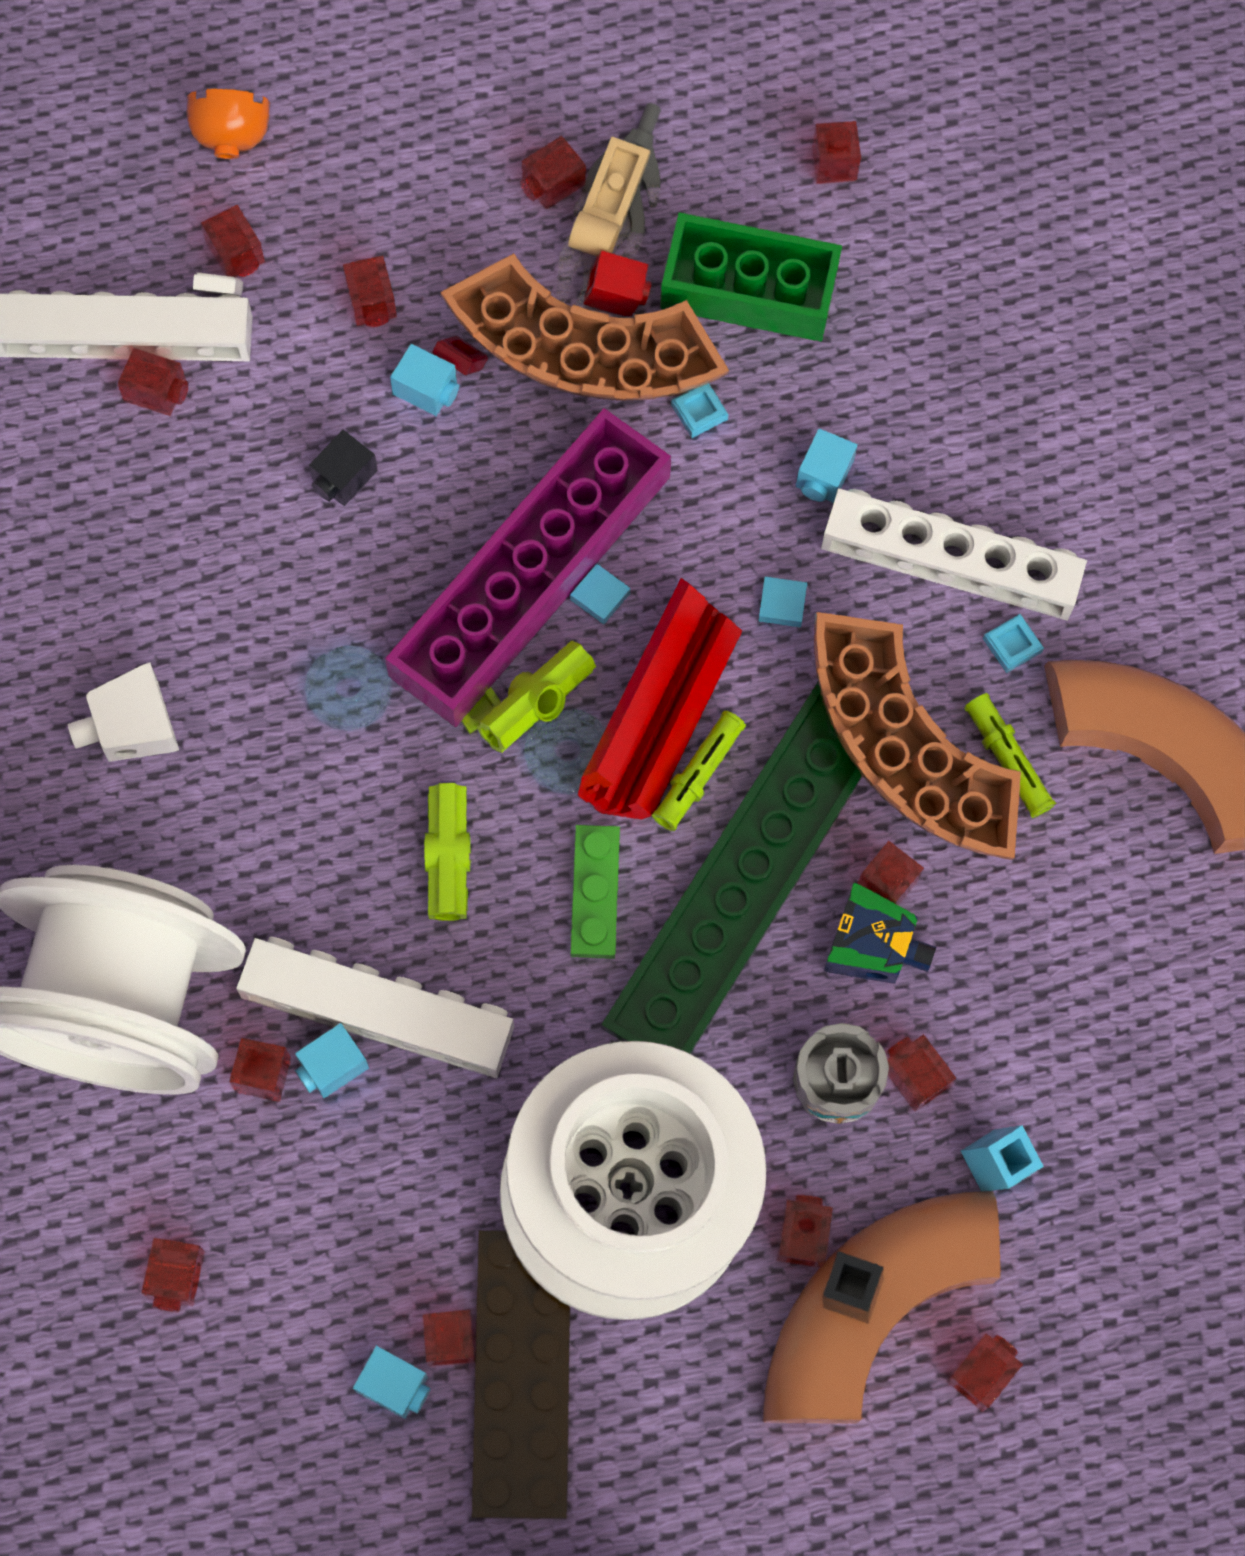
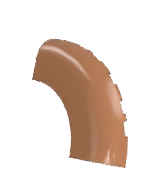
M514 253L440 292L441 297L461 325L493 356L524 376L570 394L618 401L649 400L677 395L702 387L729 373L728 367L687 300L660 311L634 315V318L609 317V314L591 311L574 304L571 307L551 296V292L529 274Z
M817 612L814 617V655L822 699L833 729L847 755L862 776L885 801L928 833L955 846L979 854L1008 860L1015 859L1021 771L988 763L969 752L964 753L945 738L947 735L932 720L923 705L919 706L908 683L911 680L904 657L903 624Z
M1093 660L1048 661L1044 665L1060 747L1090 746L1113 751L1120 750L1142 759V762L1160 772L1172 783L1175 782L1192 801V806L1205 826L1214 854L1245 850V731L1210 701L1187 687L1146 670L1128 665Z
M994 1191L961 1192L930 1198L903 1207L878 1219L852 1236L825 1261L811 1277L795 1301L780 1331L770 1362L765 1387L763 1423L857 1424L862 1420V1404L867 1377L881 1344L892 1328L912 1309L934 1296L957 1288L994 1284L1001 1277L999 1218ZM838 1251L884 1267L883 1282L869 1323L823 1308V1293Z

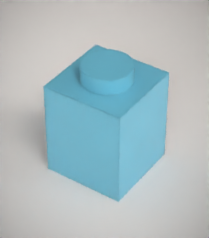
M410 344L390 377L393 395L435 416L438 415L443 405L449 407L453 403L459 391L455 365L413 344Z
M818 428L798 471L796 487L801 489L802 493L811 500L823 502L826 499L834 503L838 488H842L854 462L858 444Z
M342 1023L295 1053L301 1064L300 1067L294 1070L309 1093L317 1088L323 1099L369 1069L365 1057Z
M1023 1125L994 1129L961 1150L981 1192L1009 1189L1043 1167Z
M378 1346L373 1350L353 1387L360 1395L406 1419L410 1410L415 1413L420 1411L431 1390L430 1387L424 1385L428 1378L425 1372Z

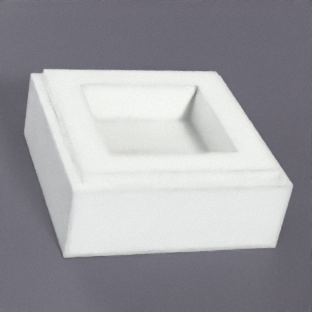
M204 273L194 274V290L237 296L242 294L243 281L239 278Z

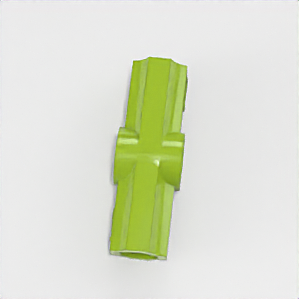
M571 640L534 674L528 671L518 674L509 686L508 697L479 721V724L476 726L481 737L489 743L492 749L503 753L538 720L548 722L557 718L565 706L566 696L596 668L592 656L584 650L581 644Z
M439 783L435 786H429L428 833H425L424 840L425 872H428L429 919L439 921H457L467 919L468 911L467 872H470L471 860H469L471 846L470 832H467V788L455 783Z

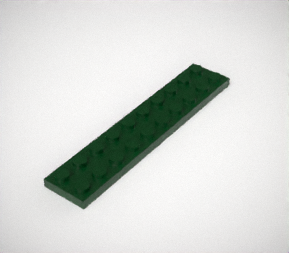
M819 682L813 688L602 1022L601 1029L622 1042H651L670 1046L689 1054L693 1052L861 781L862 774L847 755L833 729L822 699Z

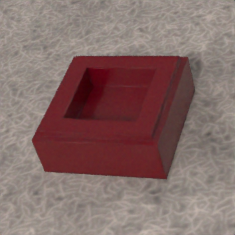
M457 335L437 341L431 353L455 365L456 370L465 376L481 371L488 360L485 353Z

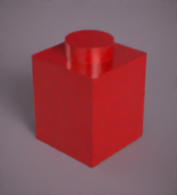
M601 250L590 268L583 305L631 317L639 305L644 306L648 300L651 289V281L646 280L649 264Z

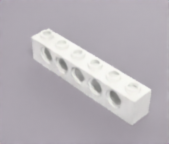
M838 488L821 549L1067 621L1075 606L1087 560L1078 558L1070 550L1060 548L1051 550L1040 547L1034 541L1025 537L1009 538L995 534L991 528L983 525L968 526L957 523L945 514H926L912 510V507L900 501L885 502L874 499L868 493L858 489L846 491ZM872 522L877 524L882 530L875 533L868 532L862 527V524ZM907 534L917 535L922 540V543L917 545L910 544L905 541L903 536ZM947 546L958 547L964 555L958 557L951 556L944 548ZM997 558L1003 562L1005 567L1000 569L993 568L988 565L986 559ZM1038 570L1045 575L1046 580H1034L1028 575L1027 571Z

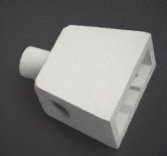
M150 662L89 691L86 694L92 716L68 724V729L76 749L100 741L103 752L110 762L179 750L162 693Z

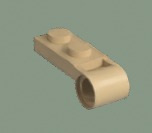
M611 136L583 211L579 212L572 228L568 247L595 257L598 256L601 250L609 253L613 252L649 160L650 150Z

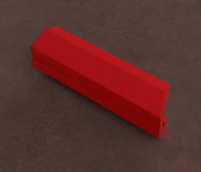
M680 578L582 775L578 796L586 803L592 804L594 809L601 814L640 820L652 816L742 633V630L735 623L709 604L706 598L683 578Z

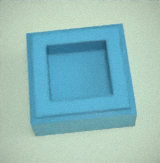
M710 384L687 391L671 400V406L691 438L728 420L729 414Z
M596 564L570 594V600L604 625L629 596L631 588Z
M765 577L758 621L801 627L807 582Z
M1021 614L984 634L983 637L984 642L1006 673L1039 655L1044 649Z

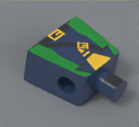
M853 883L823 971L895 984L903 964L928 972L936 946L912 939L918 920L915 914L873 891Z

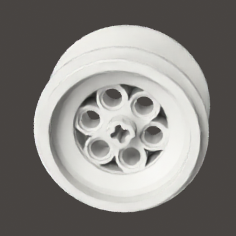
M56 866L47 870L44 877L13 879L0 886V909L17 923L36 932L21 987H0V1055L48 1073L109 1088L151 1094H186L196 1091L200 1084L201 1075L215 1070L218 1053L201 1038L178 1027L191 973L219 972L234 969L242 964L246 951L243 942L234 933L213 921L214 914L211 908L197 897L166 883L129 872L96 866Z
M616 1042L594 1047L572 1056L558 1065L540 1081L524 1102L511 1133L501 1174L500 1205L504 1227L510 1244L526 1271L540 1286L561 1302L582 1312L609 1319L632 1320L659 1316L674 1311L702 1295L725 1272L734 1256L742 1248L752 1232L763 1203L766 1186L765 1152L755 1119L740 1094L726 1078L699 1058L682 1050L651 1042ZM628 1131L639 1132L644 1137L646 1146L642 1149L629 1148L624 1143L622 1135ZM585 1148H594L602 1154L604 1162L596 1167L588 1166L581 1160L579 1152ZM667 1159L675 1160L681 1165L683 1175L679 1178L667 1177L661 1171L660 1162ZM622 1182L630 1183V1191L634 1192L631 1199L622 1198L623 1192L619 1189ZM581 1193L590 1194L597 1201L598 1209L586 1213L575 1199V1196ZM659 1205L672 1207L677 1213L678 1221L671 1225L661 1223L655 1216L654 1208ZM617 1222L628 1223L633 1228L635 1236L613 1231L611 1226Z

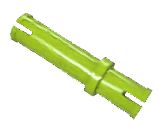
M982 694L966 704L964 707L965 711L968 712L984 738L981 742L986 750L991 749L1001 767L1021 771L1019 796L1030 812L1031 818H1036L1053 808L1057 803L1048 793L1034 767L1014 738L1015 729L1011 724L1006 725L991 701L989 694Z
M729 711L721 713L719 720L699 746L683 772L676 774L670 781L672 788L658 809L652 814V818L659 825L670 831H675L693 802L701 800L704 795V786L723 761L741 731L746 727L745 722L740 717ZM718 741H721L712 753V755L710 756V758L708 759V761L706 762V764H703V762L705 761L713 747L716 745V743ZM693 777H696L695 780H694V781L691 783V785L689 786L688 790L686 791V793L684 794V796L682 797V799H681L680 801H677V800L679 799V797L681 796V794H682V793L684 792V790L686 789L687 785H688V784L690 783V781L692 780V778H693Z

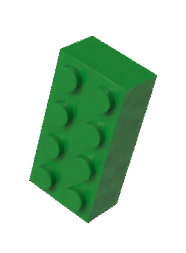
M679 212L661 285L660 309H666L687 300L697 317L822 342L843 245Z

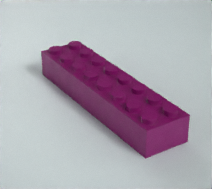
M603 408L386 656L385 662L388 677L456 728L670 479L671 456Z

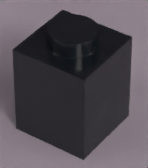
M342 430L309 464L313 489L323 499L330 502L334 498L343 506L378 471L375 454L345 430Z
M838 1251L823 1293V1308L869 1323L883 1282L884 1267Z

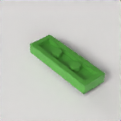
M576 825L571 957L615 959L620 826Z

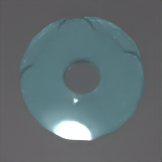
M345 645L335 648V651H331L326 655L324 653L314 661L307 673L305 693L310 710L320 722L333 729L354 731L368 727L382 717L390 704L392 683L390 676H388L387 668L378 655L363 647ZM346 678L356 679L361 684L360 691L353 697L346 698L340 696L336 692V687L341 680Z
M572 709V711L564 710L552 721L538 720L526 736L524 756L528 771L538 784L551 792L568 795L578 793L582 775L605 728L597 718L583 710ZM563 741H572L579 746L581 751L576 759L564 761L555 753L557 745Z

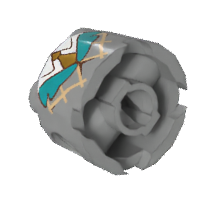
M839 1023L824 1026L815 1032L801 1048L793 1075L796 1096L802 1103L804 1110L822 1121L837 1124L857 1121L862 1116L870 1113L886 1087L889 1071L886 1053L880 1043L876 1042L873 1037L869 1036V1032L859 1026Z

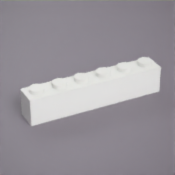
M22 290L11 291L9 294H0V357L250 361L252 312L248 298H241L237 295L223 294L219 297H198L194 294L182 293L176 297H168L143 292L137 293L134 296H115L109 292H96L93 295H73L66 291H55L51 294H31Z
M269 937L267 942L257 938L254 939L236 988L242 999L331 1027L342 1023L347 1032L496 1079L498 1078L514 1030L513 1019L507 1017L508 1012L491 1004H482L481 1009L464 1004V997L450 991L440 990L438 995L421 990L422 985L408 978L396 977L395 982L378 977V970L363 964L354 963L353 968L336 964L337 959L334 956L322 951L311 950L310 955L293 950L294 945L277 937Z

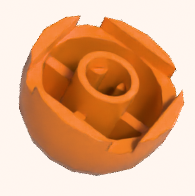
M206 89V98L196 99V91H193L187 95L188 126L194 138L202 146L214 149L215 157L237 159L239 158V151L251 150L262 141L266 134L270 114L268 98L263 96L262 103L253 101L254 93L232 89Z

